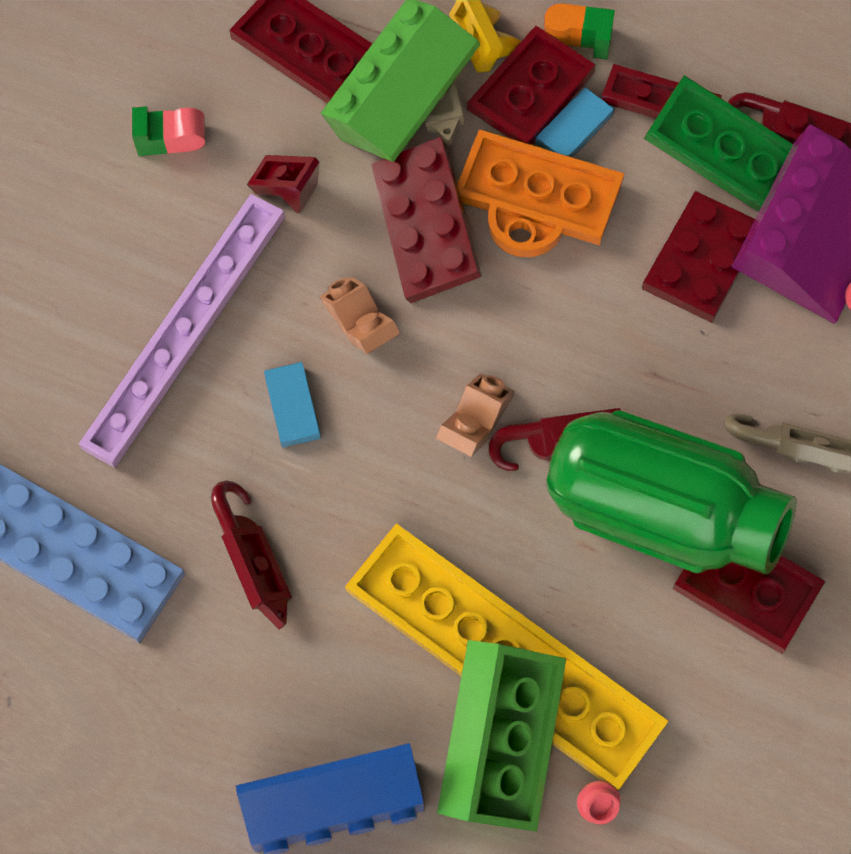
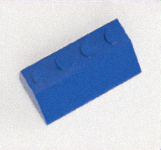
M410 743L235 785L251 847L255 852L263 851V854L289 851L288 844L306 840L307 846L322 844L332 840L331 834L345 830L349 831V835L367 833L375 829L374 823L390 819L393 825L408 823L418 818V812L424 811L423 798Z

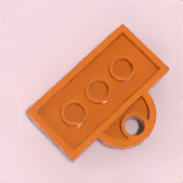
M479 129L457 186L462 203L488 211V230L491 238L499 248L514 256L535 257L545 254L554 248L563 234L600 246L625 173ZM516 229H524L530 233L531 237L525 242H516L509 235Z

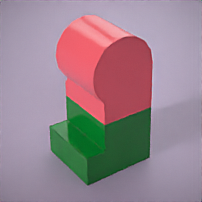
M147 106L132 107V138L138 156L189 152L202 148L205 145L204 113L195 108L149 112Z

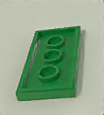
M683 75L643 138L758 212L793 146L786 139Z

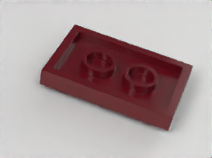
M535 26L469 99L467 110L506 137L532 145L536 141V137L564 109L595 73L596 64L538 26Z
M695 191L644 279L642 290L712 323L740 273L731 266L755 218Z
M781 555L776 566L768 575L734 562L721 568L707 569L702 573H694L683 569L673 586V590L780 654H783L826 581Z

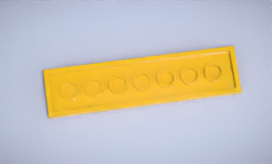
M397 523L345 586L346 592L459 676H462L468 640L501 644L566 658L552 745L599 780L609 782L617 791L621 789L669 722Z

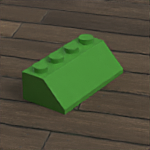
M405 0L320 114L341 141L394 162L481 44L436 6L418 0Z
M468 640L437 814L467 822L537 832L566 658L501 644Z

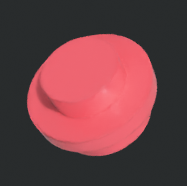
M595 781L589 783L580 791L577 797L578 811L589 822L606 824L612 821L619 812L620 795L609 782Z

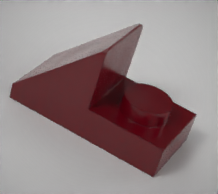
M265 155L247 183V186L255 194L281 196L296 213L300 214L317 187L320 162L316 157Z

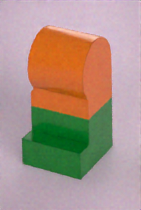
M564 3L555 4L549 7L544 15V31L567 46L572 45L594 49L593 58L608 60L615 10Z

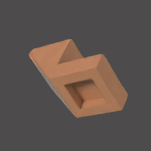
M354 277L335 281L329 286V291L319 296L351 343L366 354L400 334L395 322L378 310L366 285Z
M480 373L466 386L456 412L441 425L436 439L472 457L487 442L511 402L515 391L506 387L501 379Z

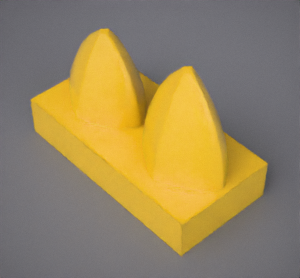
M456 0L449 16L481 44L470 58L476 72H490L496 60L510 55L520 44L521 40L507 33L495 31L493 25L498 21L501 12L494 7L482 3L480 0Z

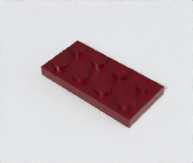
M257 0L229 30L232 40L327 104L372 45L371 42L307 0Z
M438 137L402 151L394 162L382 159L372 163L371 166L405 299L411 304L482 277L449 152L443 138Z

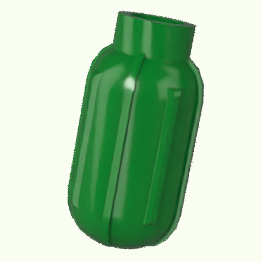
M620 410L612 413H594L568 423L553 451L546 479L549 495L560 511L573 520L574 525L578 529L694 573H702L707 569L721 568L734 562L768 575L776 566L787 543L797 507L795 496L761 485L756 472L746 463L742 453Z

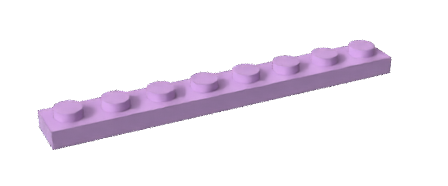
M250 194L79 442V446L83 451L116 468L284 220L283 210Z

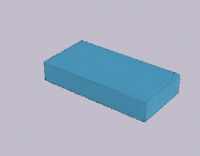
M584 88L536 137V144L543 149L573 158L610 120L614 114V108L587 88Z
M299 362L265 370L264 375L281 447L284 448L321 439L303 363Z

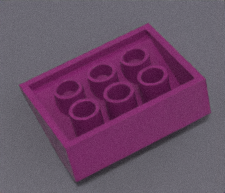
M809 124L794 142L731 267L833 324L838 321L846 304V289L851 283V149L842 141Z

